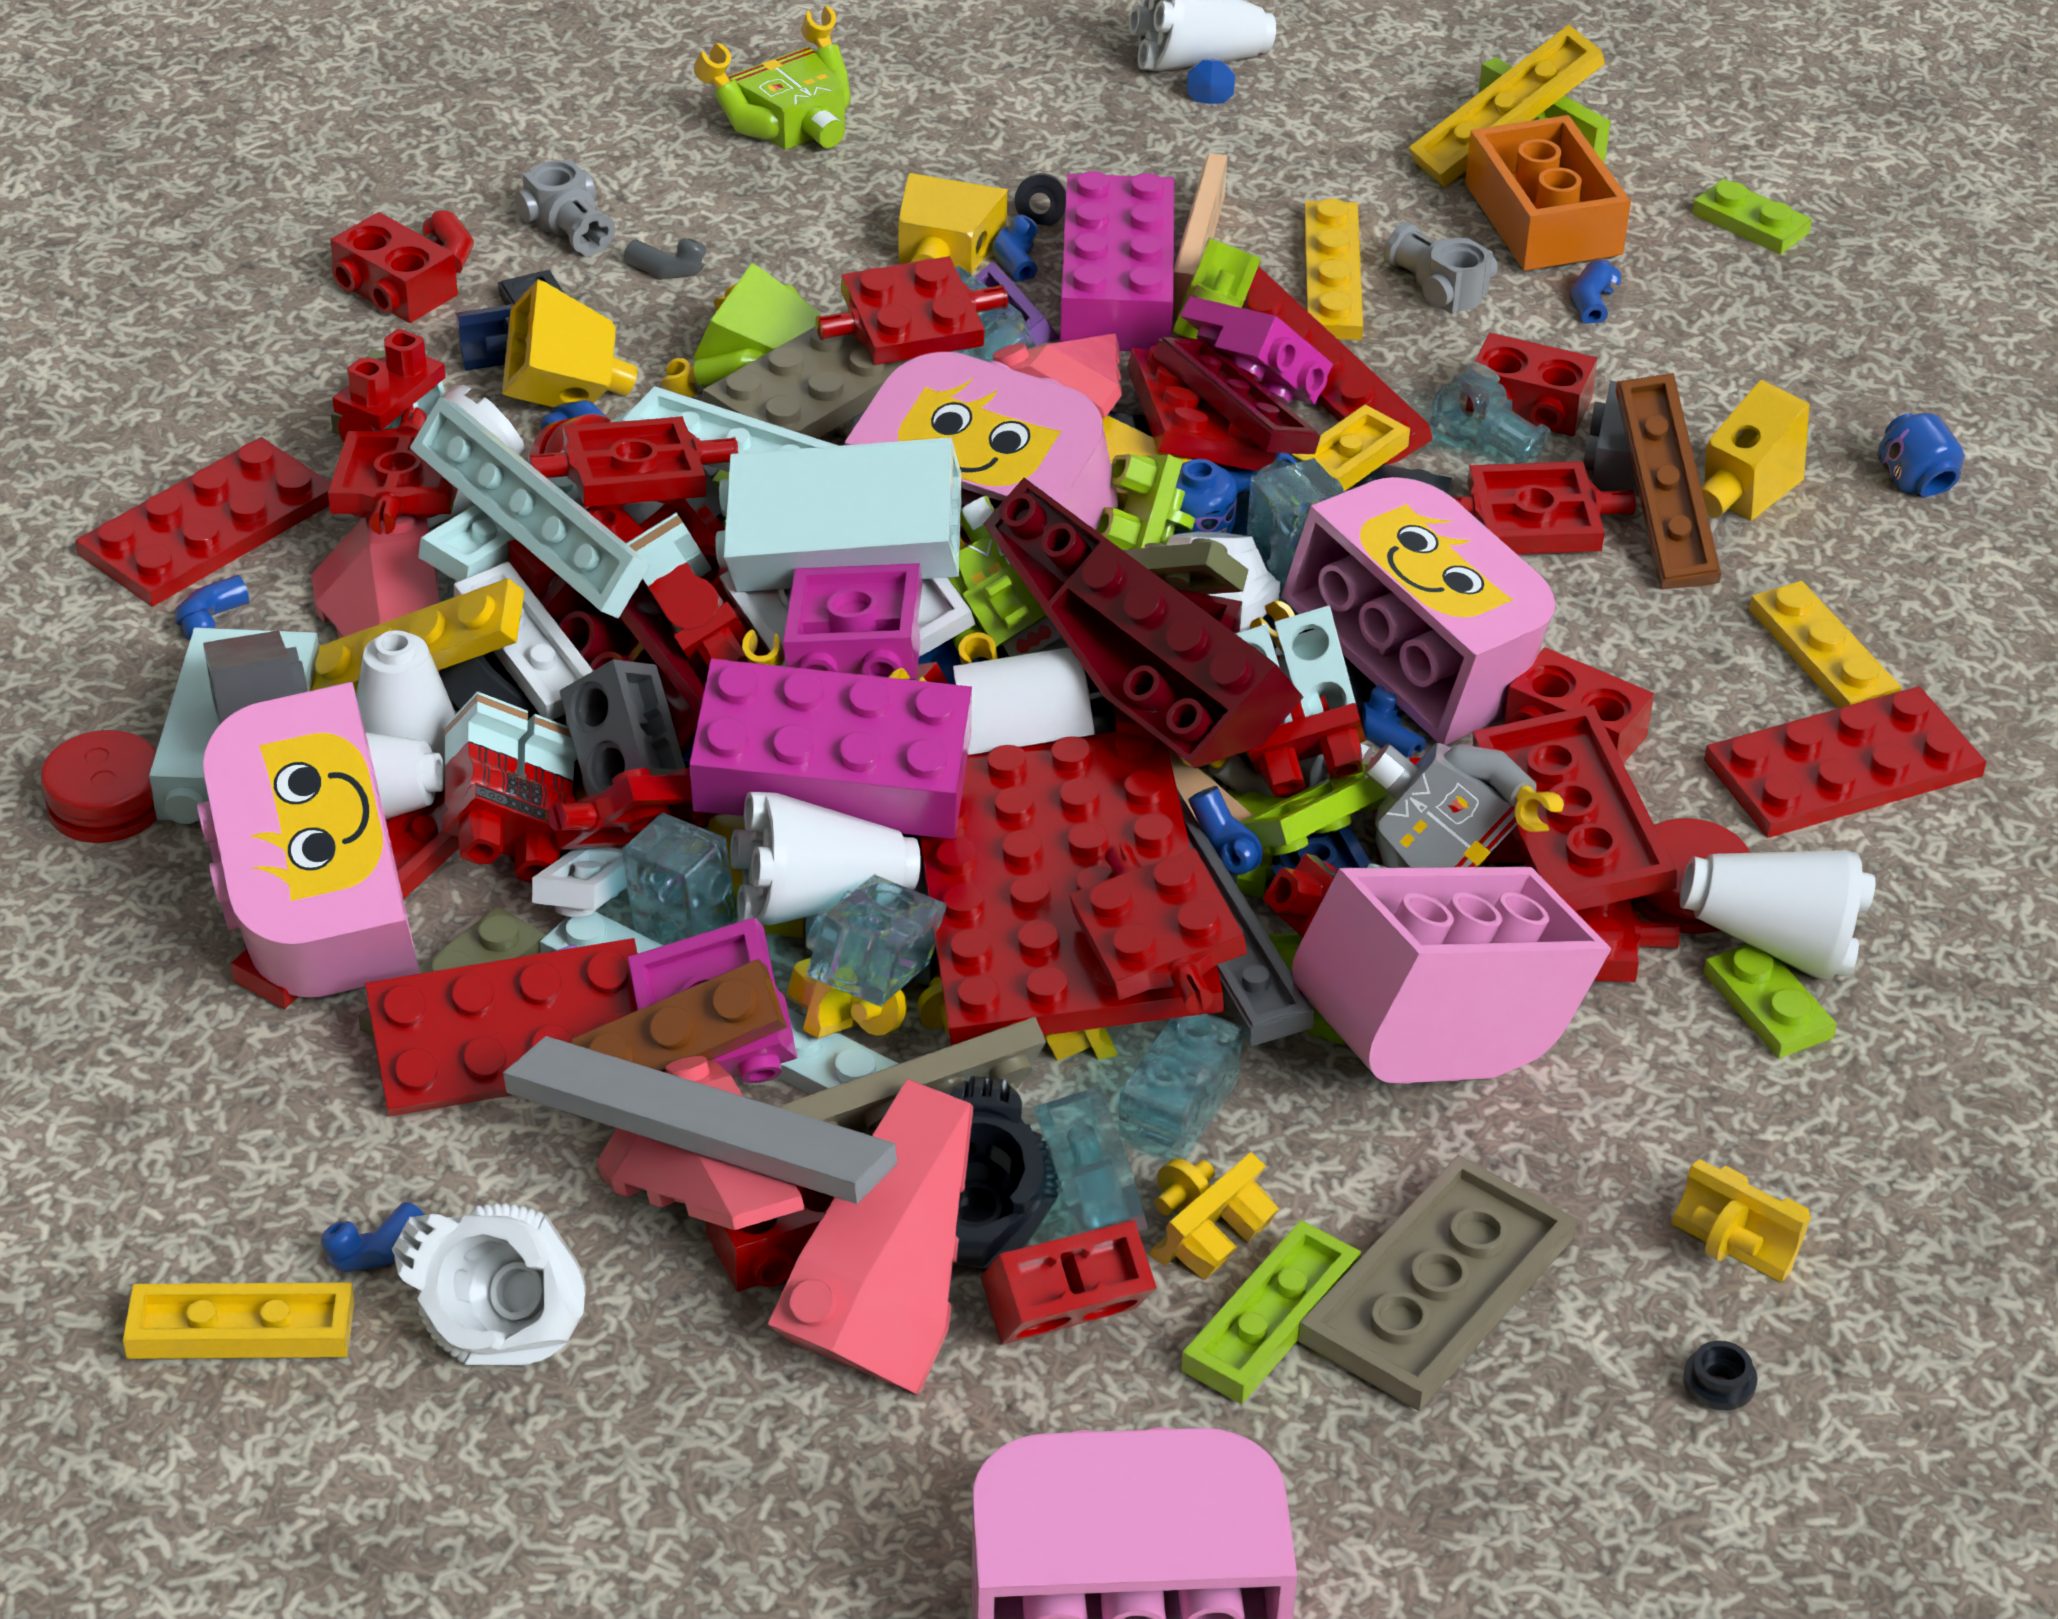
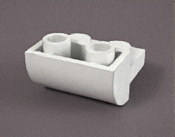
M1069 647L953 666L955 685L972 686V725L968 755L989 752L1001 745L1020 747L1057 741L1064 737H1082L1095 734L1084 668Z

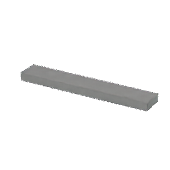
M545 1036L503 1072L506 1091L509 1094L858 1204L897 1165L896 1147L893 1142Z

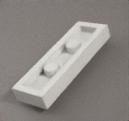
M506 562L454 583V597L506 578L511 579L525 590L517 643L495 650L493 653L542 717L553 720L565 715L559 691L593 670L512 565Z

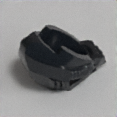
M970 1076L968 1080L956 1086L950 1093V1096L966 1101L973 1106L965 1188L960 1193L956 1236L959 1238L957 1260L952 1262V1265L986 1269L999 1254L1027 1246L1057 1201L1059 1194L1056 1189H1058L1059 1185L1055 1182L1058 1180V1175L1054 1173L1057 1167L1053 1164L1054 1158L1050 1156L1051 1150L1046 1148L1047 1143L1042 1141L1043 1136L1032 1131L1030 1124H1025L1021 1118L1022 1100L1020 1095L1005 1079Z

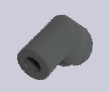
M683 238L678 242L676 253L663 252L635 239L627 245L623 257L627 265L658 279H669L698 274L705 266L702 263V259L707 250L703 243L690 238Z

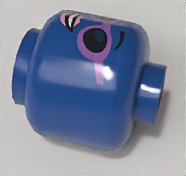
M1907 413L1898 416L1886 427L1885 436L1879 444L1877 456L1881 465L1900 491L1906 494L1919 493L1923 498L1947 492L1957 483L1961 475L1960 469L1963 466L1965 454L1960 443L1942 418L1932 413H1919L1915 415Z
M1193 459L1183 463L1175 488L1185 491L1180 511L1195 518L1191 532H1222L1230 534L1236 518L1237 488L1235 479L1227 470L1209 460ZM1174 530V534H1173V535H1175V534H1183V533H1190V532H1182V531Z

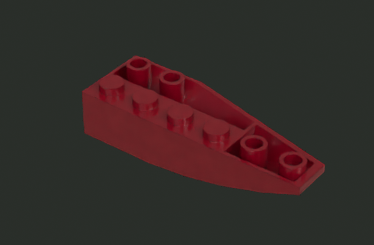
M1025 477L983 523L1106 700L1194 769L1261 747L1304 698L1276 663Z

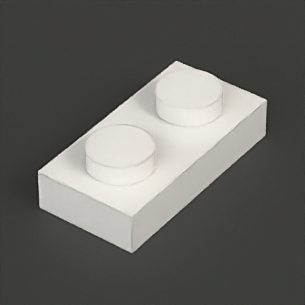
M616 848L573 849L532 878V903L555 906V912L564 916L580 917L591 915L596 909L611 898L618 896L619 892L641 877L642 852Z

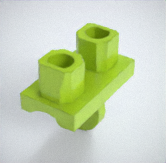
M1208 237L1173 324L1172 332L1191 339H1197L1196 336L1199 331L1181 317L1189 296L1241 308L1261 258Z
M1132 454L1116 455L1112 462L1111 485L1129 493L1123 511L1113 507H1105L1103 509L1100 524L1096 531L1122 550L1144 548L1147 543L1167 544L1170 535L1174 534V530L1191 532L1195 518L1180 511L1185 491L1175 488L1183 460L1169 454L1147 456Z

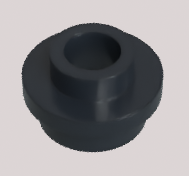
M1036 173L1028 176L1020 183L1015 193L1017 213L1029 217L1037 225L1051 226L1057 223L1065 214L1066 188L1059 179L1050 174ZM1036 193L1047 195L1050 199V207L1045 210L1035 208L1031 202V197Z
M1711 1341L1703 1344L1688 1358L1683 1373V1384L1688 1394L1699 1404L1715 1410H1734L1746 1405L1753 1398L1758 1381L1757 1372L1749 1354L1740 1346L1728 1341ZM1712 1376H1720L1727 1380H1720Z

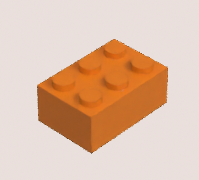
M1569 115L1470 131L1465 185L1523 271L1623 255L1631 200Z

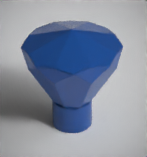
M1213 58L1205 59L1195 64L1188 72L1187 93L1195 102L1208 104L1225 103L1234 95L1235 74L1223 61Z

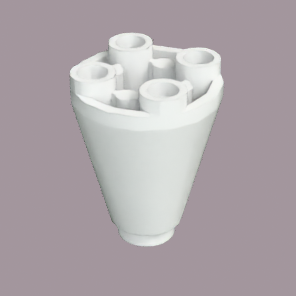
M1142 0L1141 5H1134L1131 10L1129 31L1131 35L1138 36L1139 68L1161 72L1193 67L1205 59L1213 58L1228 62L1253 58L1259 53L1267 54L1274 44L1276 21L1273 14L1265 13L1263 8L1244 0Z
M747 793L744 805L745 830L735 829L730 843L731 866L733 869H742L743 884L740 885L737 895V918L739 922L755 917L761 924L773 925L899 895L901 890H914L916 888L920 873V849L916 838L903 837L899 830L779 793Z
M1847 850L1709 854L1706 859L1692 856L1687 864L1681 885L1680 907L1693 910L1696 918L1812 977L1831 980L1835 974L1849 977L1853 972L1857 961L1859 942L1857 938L1852 936L1858 912L1867 913L1872 904L1875 892V875L1862 872V862L1859 854Z

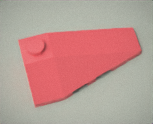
M1115 333L1046 344L1029 349L1026 348L1024 343H1017L1006 346L992 355V361L1003 363L1010 369L1038 378H1051L1063 386L1083 393L1096 405L1101 418H1106L1122 396V389L1119 383L1121 373L1117 365L1120 363L1119 342Z
M398 514L395 529L387 535L385 533V526L383 527L382 535L377 534L370 528V518H362L311 574L316 614L324 623L332 622L337 628L338 639L440 603L435 567L418 558L420 539L429 533L427 518H418L411 514Z
M692 1056L678 1059L666 1066L668 1074L743 1096L732 1076L714 1059L707 1061L706 1057ZM619 1128L615 1130L596 1161L602 1179L614 1193L628 1197L638 1193V1188L647 1191L649 1204L662 1208L674 1203V1201L686 1203L688 1216L733 1230L804 1210L802 1196L795 1184Z
M910 1079L905 1081L872 1135L895 1143L897 1165L858 1204L836 1197L833 1199L795 1263L768 1322L770 1327L789 1342L918 1395L926 1382L949 1330L951 1304L948 1302L952 1262L957 1260L959 1238L956 1236L959 1199L960 1193L965 1188L973 1106L970 1103Z

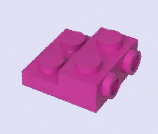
M1189 296L1181 317L1199 331L1196 336L1197 339L1207 340L1283 404L1290 405L1292 399L1316 404L1320 393L1325 388L1328 374L1333 365L1326 357L1275 315Z
M920 563L795 568L783 639L786 667L888 678L895 670L904 668L910 679H916L921 643L918 623L922 593Z
M755 917L628 957L638 1010L759 959L768 968L787 1028L717 1057L714 1060L732 1078L741 1076V1080L745 1083H761L781 1075V1063L798 1059L785 995L776 988L764 927Z

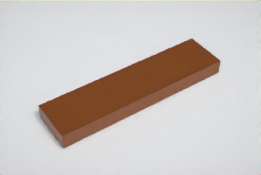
M1674 373L1617 381L1615 393L1661 589L1697 587L1720 583L1721 570Z

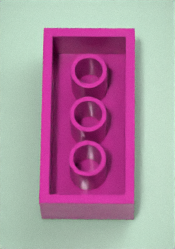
M1096 171L1083 174H1067L1060 342L1115 333L1119 342V351H1132V347L1149 351L1151 346L1157 345L1158 338L1171 337L1174 177H1160L1151 173H1143L1136 176L1106 175Z
M711 659L690 760L693 811L744 816V805L748 792L779 793L896 829L902 834L955 839L971 739L972 686Z

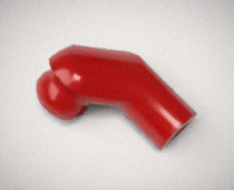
M447 210L435 211L432 217L427 218L423 222L422 233L424 236L432 233L433 238L431 241L438 245L443 243L444 248L454 253L456 273L460 274L474 246V239L455 213Z

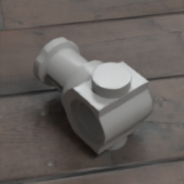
M571 159L563 161L542 162L536 165L530 172L523 174L524 190L515 193V205L524 222H533L544 232H554L560 236L568 235L571 246L577 252L587 257L602 252L607 248L614 238L615 224L608 215L600 210H595L596 188L592 177L586 170H581Z
M1409 221L1401 223L1394 229L1391 237L1385 244L1383 252L1384 261L1396 269L1403 267L1416 275V282L1422 287L1423 294L1429 304L1436 308H1442L1451 314L1457 311L1476 308L1481 303L1482 297L1488 294L1490 279L1495 277L1498 271L1493 252L1475 241L1461 237L1442 238L1433 241L1424 236L1422 230Z

